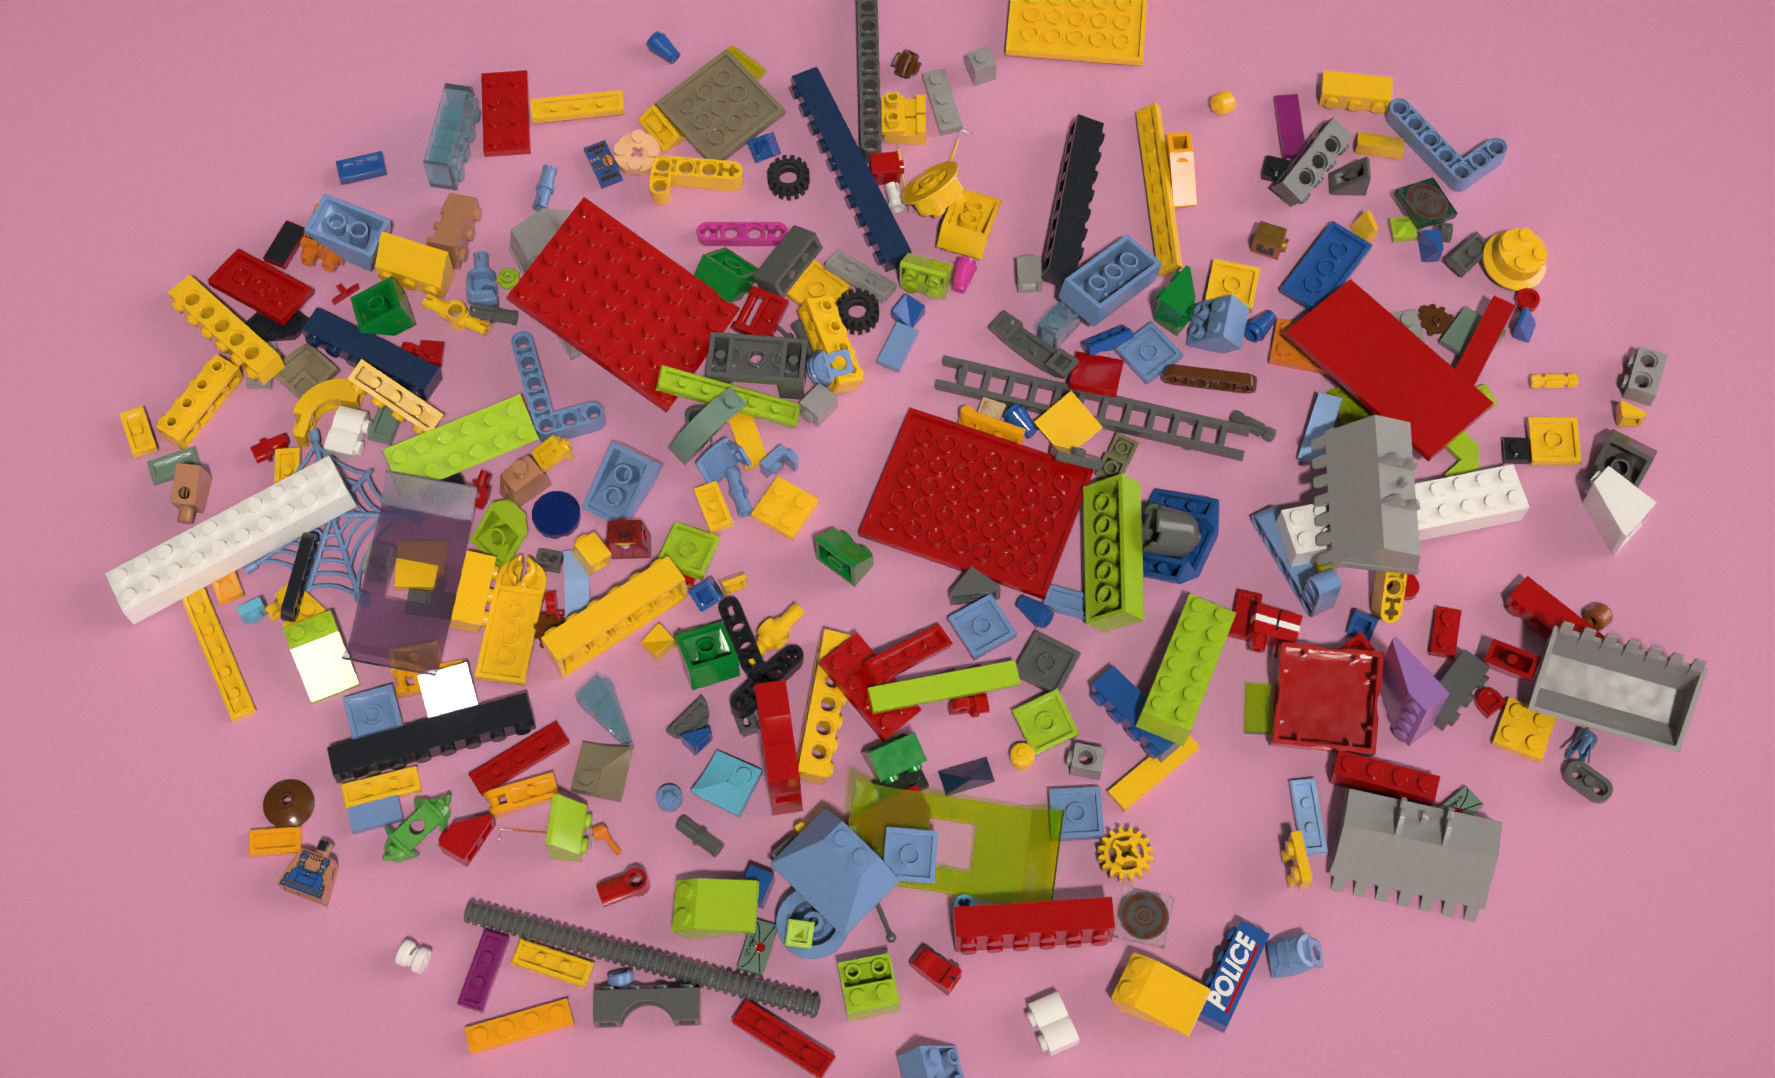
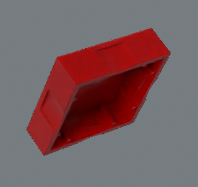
M1281 642L1278 645L1270 746L1335 753L1342 750L1363 756L1375 755L1379 721L1377 702L1382 684L1384 652L1358 649L1334 650L1318 645Z
M786 680L755 684L772 815L803 811L800 775Z

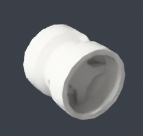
M406 940L397 953L395 963L402 967H411L413 972L421 974L430 961L432 951L425 947L418 948L414 942Z

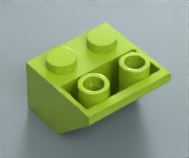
M907 253L900 263V288L909 293L924 294L931 299L945 300L953 278L954 265Z
M890 953L838 962L848 1022L900 1012V1002Z

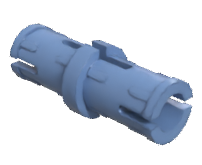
M543 165L540 181L535 187L537 193L532 208L537 212L541 210V207L548 208L550 195L554 193L553 183L557 168L549 165V170H547L548 165Z
M738 467L729 468L724 474L729 484L730 498L735 503L738 517H747L753 512L748 498V488L744 485L740 469Z

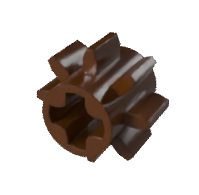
M904 49L902 54L897 52L892 65L896 66L895 72L906 78H910L912 74L917 75L922 65L918 61L920 56L907 49Z

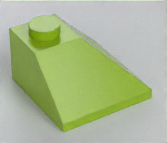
M509 498L493 502L485 512L470 541L483 554L495 556V565L501 569L514 558L527 536L526 514Z

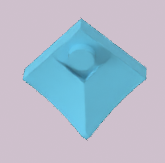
M716 750L708 767L691 792L708 803L740 818L763 772L754 766Z

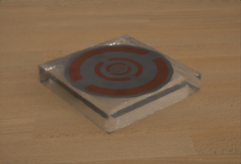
M1123 886L1113 937L1164 949L1175 897Z

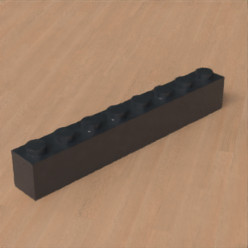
M1080 114L1076 116L1069 127L1041 279L1063 286L1064 280L1080 268L1078 263L1084 253V248L1081 246L1088 231L1085 228V224L1091 214L1089 203H1091L1095 193L1092 186L1098 176V171L1095 169L1101 158L1099 147L1102 145L1105 133H1102L1104 123Z
M522 693L327 747L336 782L345 784L356 781L357 778L363 776L373 777L380 775L385 770H400L410 763H425L430 761L432 757L439 755L450 756L455 754L457 750L464 748L475 749L480 747L482 743L490 741L501 742L511 735H526L531 730L536 729L527 693Z

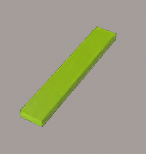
M662 365L660 367L656 385L657 391L708 405L715 397L720 396L726 389L731 387L747 403L739 412L740 414L794 429L797 426L800 412L799 403Z
M1012 660L868 687L867 693L872 714L1018 687L1021 685L1016 661Z

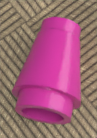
M959 256L957 261L954 262L953 291L957 293L966 292L977 270L974 259Z

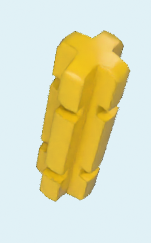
M1564 373L1544 374V376L1532 374L1530 377L1531 388H1541V386L1544 388H1563L1564 385L1576 387L1578 384V375L1576 373H1567V375Z

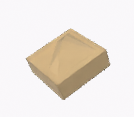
M983 397L978 412L1001 420L1006 404Z

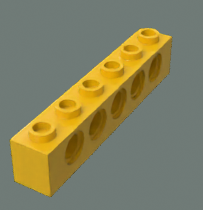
M190 274L168 291L172 299L170 305L179 314L183 312L186 320L193 327L197 325L200 328L199 331L207 340L212 338L218 350L223 354L227 352L230 355V360L237 367L243 366L245 368L244 372L252 381L257 379L264 386L285 368L280 355Z
M824 629L819 638L797 753L800 780L823 785L826 779L832 776L834 763H831L832 754L836 753L839 742L838 739H835L836 730H840L843 716L839 715L840 708L845 706L847 698L837 686L831 688L826 684L825 680L831 679L819 666V663L851 638L852 635ZM821 703H827L831 707V711L823 710ZM816 727H823L827 735L819 734ZM812 750L819 751L822 754V759L815 758L812 755Z

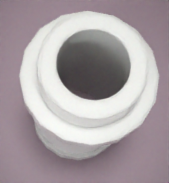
M887 183L884 189L889 201L888 206L893 213H900L905 209L906 204L901 200L899 183Z

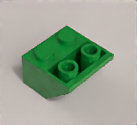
M1187 265L1181 272L1178 270L1174 273L1170 280L1171 283L1167 288L1163 287L1156 296L1157 304L1154 307V321L1175 336H1178L1191 321L1196 298L1191 268Z

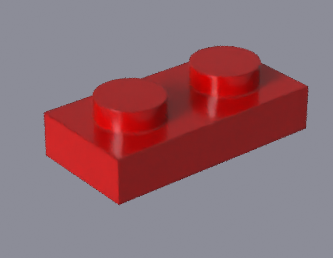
M1442 606L1436 607L1429 655L1454 660L1462 610Z

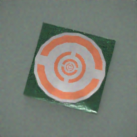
M1434 178L1398 188L1394 192L1395 197L1418 230L1454 219L1458 214Z

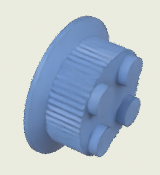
M797 891L785 899L778 911L776 926L778 936L783 945L788 919L815 922L811 949L785 946L791 953L806 959L827 957L836 952L844 944L848 936L847 934L843 937Z

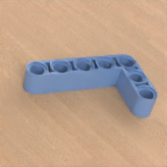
M1396 98L1390 103L1386 116L1388 125L1401 138H1404L1408 146L1451 190L1455 192L1466 190L1502 164L1508 148L1507 143L1503 139L1498 137L1492 138L1462 158L1407 100Z
M527 332L515 333L512 336L511 345L539 441L543 443L552 435L571 439L601 430L606 424L604 409L598 402H587L553 412L533 339ZM521 345H528L525 348H519ZM528 365H533L530 369H524ZM533 386H540V387H539L538 389H536V390H531V389H530V388L533 387ZM540 406L546 407L541 411L536 410ZM593 414L599 415L595 419L589 418ZM568 421H575L572 425H566ZM546 427L552 428L547 432L542 431Z
M1273 505L1252 515V523L1309 617H1313L1334 607L1341 589L1340 578L1331 567L1320 573L1316 571L1312 563L1290 567L1275 524L1280 510L1277 506Z

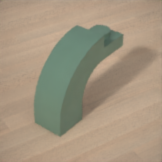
M729 387L720 396L715 397L687 424L668 449L686 465L702 451L708 441L737 415L747 403Z

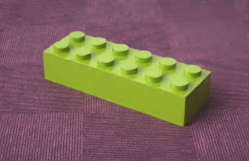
M518 394L380 451L398 494L402 496L529 444L539 438L521 394Z
M1121 473L1083 487L1086 625L1104 633L1145 621L1140 482Z
M1189 594L1136 727L1184 746L1236 612Z

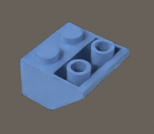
M1232 294L1195 303L1186 345L1222 354L1240 350L1249 307Z
M956 1045L918 1046L897 1056L903 1078H964Z

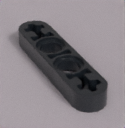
M307 532L302 534L281 607V620L295 622L317 549V534Z
M732 596L725 597L719 603L718 610L738 655L741 668L748 678L758 679L765 674L767 669L764 658L739 600ZM733 606V611L736 616L732 617L730 615L728 609L729 607ZM744 624V628L740 632H732L735 625ZM744 643H752V647L748 651H740ZM753 658L755 661V669H752L749 659Z
M789 645L783 648L766 665L767 669L762 677L751 679L731 698L730 708L734 717L744 719L751 716L758 709L756 693L752 691L755 684L781 680L787 681L802 667L804 653L799 646ZM788 656H797V659L792 658L788 661ZM776 669L780 670L783 674L778 678H773L769 675V672ZM746 703V708L743 706L737 708V704L744 705Z

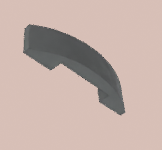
M1005 310L989 326V329L1012 351L1050 375L1065 379L1079 363L1077 358L1062 348L1054 349L1023 328V322Z

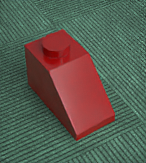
M1493 639L1484 659V663L1490 666V669L1512 678L1532 681L1541 661L1540 656L1497 639Z
M488 814L452 823L449 829L443 830L438 839V846L441 852L468 867L496 826L494 818Z

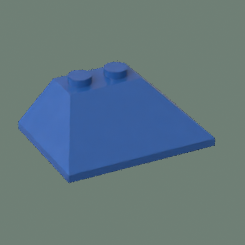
M1154 488L1145 509L1148 505L1155 503L1193 515L1198 522L1201 539L1194 550L1183 558L1142 552L1143 577L1182 584L1199 577L1217 540L1219 532V500ZM1144 511L1141 515L1142 524H1144L1147 517Z

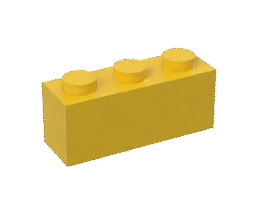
M1324 70L1320 83L1319 106L1329 109L1342 108L1351 111H1371L1377 114L1387 113L1392 101L1393 77Z
M467 550L450 628L479 634L481 626L486 627L489 612L485 611L486 603L491 604L494 589L490 588L491 580L496 581L499 566H495V556Z

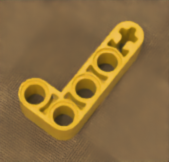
M666 155L658 156L653 160L649 179L651 200L659 206L668 204L672 198L673 186L737 191L744 184L742 166L735 161Z
M1376 571L1371 606L1374 616L1386 623H1395L1400 619L1407 574ZM1393 580L1392 588L1387 590L1388 583Z

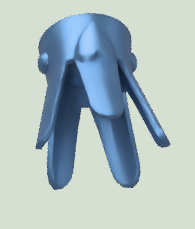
M1592 728L1589 730L1579 729L1576 739L1565 750H1568L1565 755L1566 759H1569L1578 749L1580 754L1578 761L1585 762L1588 755V763L1590 762L1591 751L1598 739L1597 735L1592 732Z

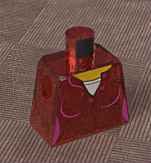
M620 519L607 522L604 544L612 554L611 559L651 558L652 535L642 520Z

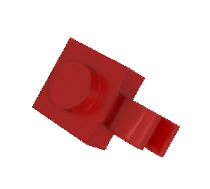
M420 340V346L411 342H402L401 349L437 367H442L445 352L444 341Z

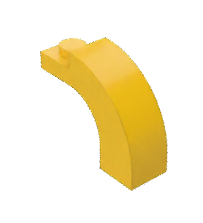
M348 378L327 380L310 388L301 396L292 412L296 420L293 436H295L298 445L308 448L310 444L308 432L315 429L317 422L322 416L337 410L340 405L361 410L366 393L364 392L363 395H360L351 389L352 383L348 381Z

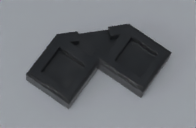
M298 310L282 326L256 312L245 324L265 342L296 340L303 333L301 329L309 318Z

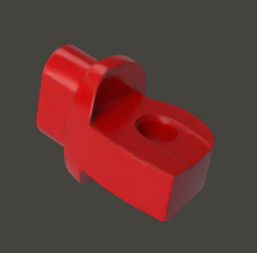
M285 433L268 440L261 438L259 439L260 443L250 447L257 464L267 459L271 462L270 456L275 455V449L288 448V440Z
M480 470L477 480L473 479L472 481L474 485L467 493V501L483 511L490 497L492 486L489 483L492 475ZM477 493L480 494L478 499L475 498Z
M557 591L545 592L547 612L540 613V615L546 614L550 617L551 614H555L556 620L563 618L565 611H558Z
M982 693L954 699L948 704L949 715L969 713L971 717L975 718L979 717L980 713H989L990 708L987 694Z

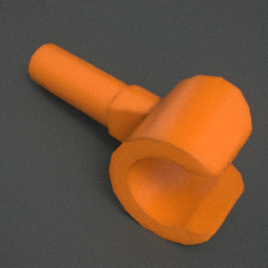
M600 824L592 828V833L597 842L605 839L617 856L622 853L610 837L605 825Z

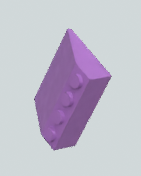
M1395 636L1391 640L1384 656L1380 692L1394 735L1398 740L1410 746L1432 728L1449 692Z

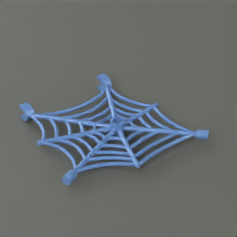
M313 429L308 432L313 447L295 473L302 470L315 451L316 460L314 463L322 459V452L326 457L330 456L336 465L363 476L358 481L342 477L344 482L354 484L348 490L361 512H355L351 509L349 512H345L328 521L323 532L317 528L311 530L317 532L321 536V540H318L317 543L319 547L314 556L315 560L310 570L305 591L310 593L311 589L326 587L340 589L354 596V601L357 604L369 609L373 600L369 599L370 596L359 589L362 575L361 568L365 555L360 564L357 580L352 568L356 551L363 539L377 525L388 518L398 519L383 529L372 543H377L381 536L391 527L405 518L421 527L425 518L422 517L423 513L415 509H411L408 512L386 501L378 493L370 478V475L373 473L372 469H368L366 472L333 458L319 445V432L317 429ZM367 479L372 491L381 502L399 513L383 512L374 506L366 497L361 487ZM357 489L364 501L376 512H367L358 504L353 495ZM340 517H351L339 530L337 523L340 521ZM355 518H363L355 524L344 543L341 534L347 525ZM369 518H381L361 535L349 560L346 550L349 540L356 529ZM331 524H332L334 533H333V534H328V533H329V530H330V526H331ZM302 536L260 557L255 562L253 561L245 565L243 569L248 575L257 570V566L262 563H276L292 569V564L269 558L277 553H286L296 557V552L283 549L289 545L299 547L300 543L295 541ZM336 537L339 547L325 546L326 540ZM323 550L341 551L344 560L335 558L321 559ZM336 562L345 564L348 574L335 571L317 572L319 563ZM319 575L342 576L351 580L354 591L341 585H313L315 576Z

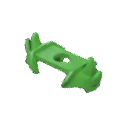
M446 794L442 798L434 797L429 800L415 797L413 801L416 812L397 830L386 825L384 828L388 838L383 847L385 852L382 856L383 860L401 863L418 857L419 852L413 851L414 848L438 825H440L439 831L441 832L447 828L446 825L451 815L449 808L451 802L450 794ZM423 820L425 822L424 831L418 835L412 834L409 829L411 823Z

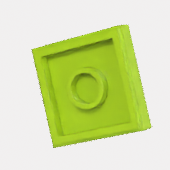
M675 521L657 560L668 556L680 573L703 580L721 542V537Z
M1058 688L1012 710L1027 743L1034 749L1035 756L1080 735Z

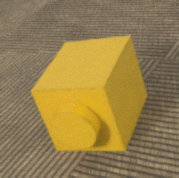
M595 532L589 535L583 534L574 542L572 554L589 576L610 564L612 554Z

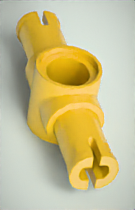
M430 293L426 295L427 299H423L422 307L439 314V317L446 320L452 329L461 330L469 328L484 337L488 334L486 331L489 332L491 329V322L471 317L469 310L459 300L444 301ZM461 313L459 316L453 317L454 314Z
M794 602L780 617L767 619L757 630L758 636L756 641L762 656L772 649L775 651L779 650L788 641L790 628L805 614L804 610L797 603ZM753 658L749 659L751 666H753L755 661Z

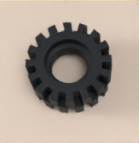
M782 155L783 160L777 157L775 163L771 162L770 168H768L769 189L775 197L779 194V199L783 200L784 196H786L787 201H791V196H794L796 200L799 198L798 194L803 196L805 190L808 191L809 167L807 168L805 161L802 163V158L800 157L795 160V155H790V159H787L786 155ZM791 172L795 173L798 178L792 183H785L780 180V176Z
M857 288L856 293H854L853 289H850L849 295L844 292L842 298L839 297L838 304H836L839 316L846 330L850 329V334L854 335L855 331H858V335H863L862 330L868 333L870 332V327L873 329L876 327V322L878 323L879 303L878 300H875L873 293L869 296L868 290L865 289L864 293H861V288ZM853 306H863L866 308L867 313L863 317L855 318L850 316L848 311Z

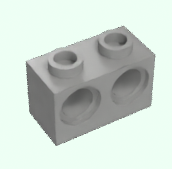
M1639 346L1635 354L1631 353L1626 366L1630 368L1629 375L1625 374L1621 383V388H1624L1622 398L1651 406L1657 395L1668 355ZM1641 363L1647 364L1649 367H1645ZM1636 384H1640V385H1642L1644 388H1640V387H1638Z

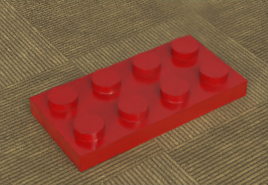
M527 70L481 73L484 157L531 154Z
M239 248L208 279L209 286L282 326L313 295L311 287Z
M857 632L819 663V666L881 741L884 742L922 710L919 706L872 714L867 689L876 685L862 665L865 661L876 656V654ZM893 677L880 685L895 683L898 681L895 677Z

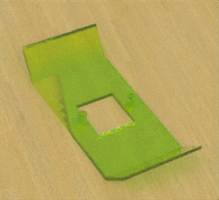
M855 778L848 827L882 860L884 856L886 827L928 830L930 819L976 825L970 872L936 867L934 885L899 882L896 886L958 896L969 895L972 898L1004 903L1053 901L1064 810L1020 808L884 787Z

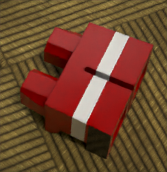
M1257 603L1250 609L1249 619H1251L1250 627L1246 634V638L1250 639L1249 650L1263 653L1267 643L1274 646L1272 656L1277 658L1278 645L1281 642L1297 643L1303 616L1285 610L1279 611L1278 608Z

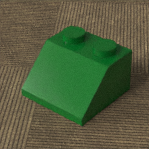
M727 247L703 254L694 276L714 289L721 298L732 303L741 300L750 287L755 284L756 281L753 276L759 268Z
M392 276L350 297L361 333L395 336L415 325L406 293Z
M832 528L816 537V559L854 587L873 567L872 552L866 546H859L853 542L852 537L845 531L840 532Z
M723 621L674 635L682 665L692 691L740 676L738 655Z
M909 731L861 751L875 779L880 782L884 780L885 784L899 778L898 774L907 770L908 773H912L923 768L921 763L927 761L916 733Z

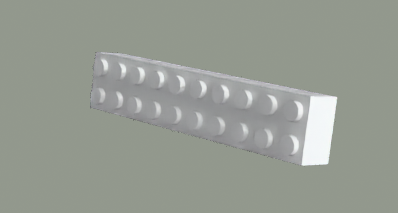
M327 456L105 573L123 613L134 625L210 585L213 581H217L302 536L304 532L308 533L357 507L337 467L330 456Z
M1513 464L1415 484L1416 499L1420 502V509L1417 511L1419 541L1521 521L1530 508ZM1315 504L1281 510L1275 524L1290 567L1318 562V555L1332 551L1331 544L1325 546L1317 545V535L1330 532V525L1318 527L1315 520L1316 516L1329 512V506L1316 507Z

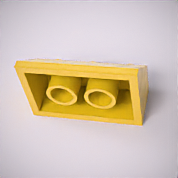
M382 231L375 263L378 277L383 281L392 276L399 285H402L407 290H418L425 295L430 293L435 297L444 299L455 277L449 253Z

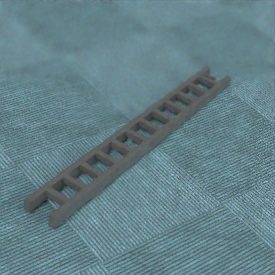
M946 355L943 358V366L959 369L956 379L958 384L939 379L936 381V390L978 400H982L985 397L1004 403L1008 407L1018 403L1020 406H1024L1026 411L1042 415L1060 400L1061 394H1068L1072 391L1076 397H1079L1083 405L1085 399L1102 403L1099 417L1094 416V418L1103 429L1183 447L1182 449L1188 451L1195 450L1238 461H1243L1245 451L1224 446L1227 432L1248 437L1251 426L1118 395L1114 398L1068 389L1069 384ZM968 372L985 376L981 389L964 385ZM991 377L1008 381L1005 395L988 391ZM1015 383L1032 386L1028 400L1011 396ZM1038 388L1055 392L1052 406L1034 402ZM1109 405L1126 408L1123 422L1105 418ZM1132 410L1150 414L1146 428L1129 424ZM1156 416L1173 419L1170 433L1153 430ZM1180 421L1197 426L1194 439L1176 435ZM1203 427L1221 431L1218 445L1200 441Z

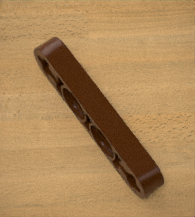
M1169 364L1163 368L1162 379L1165 383L1171 385L1243 394L1254 393L1257 388V377L1249 373Z

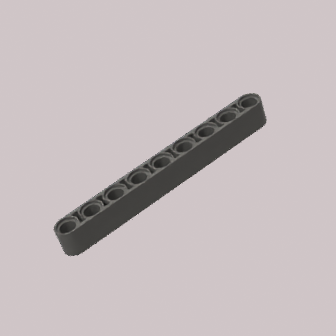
M857 0L861 153L866 163L870 164V154L882 153L878 0Z

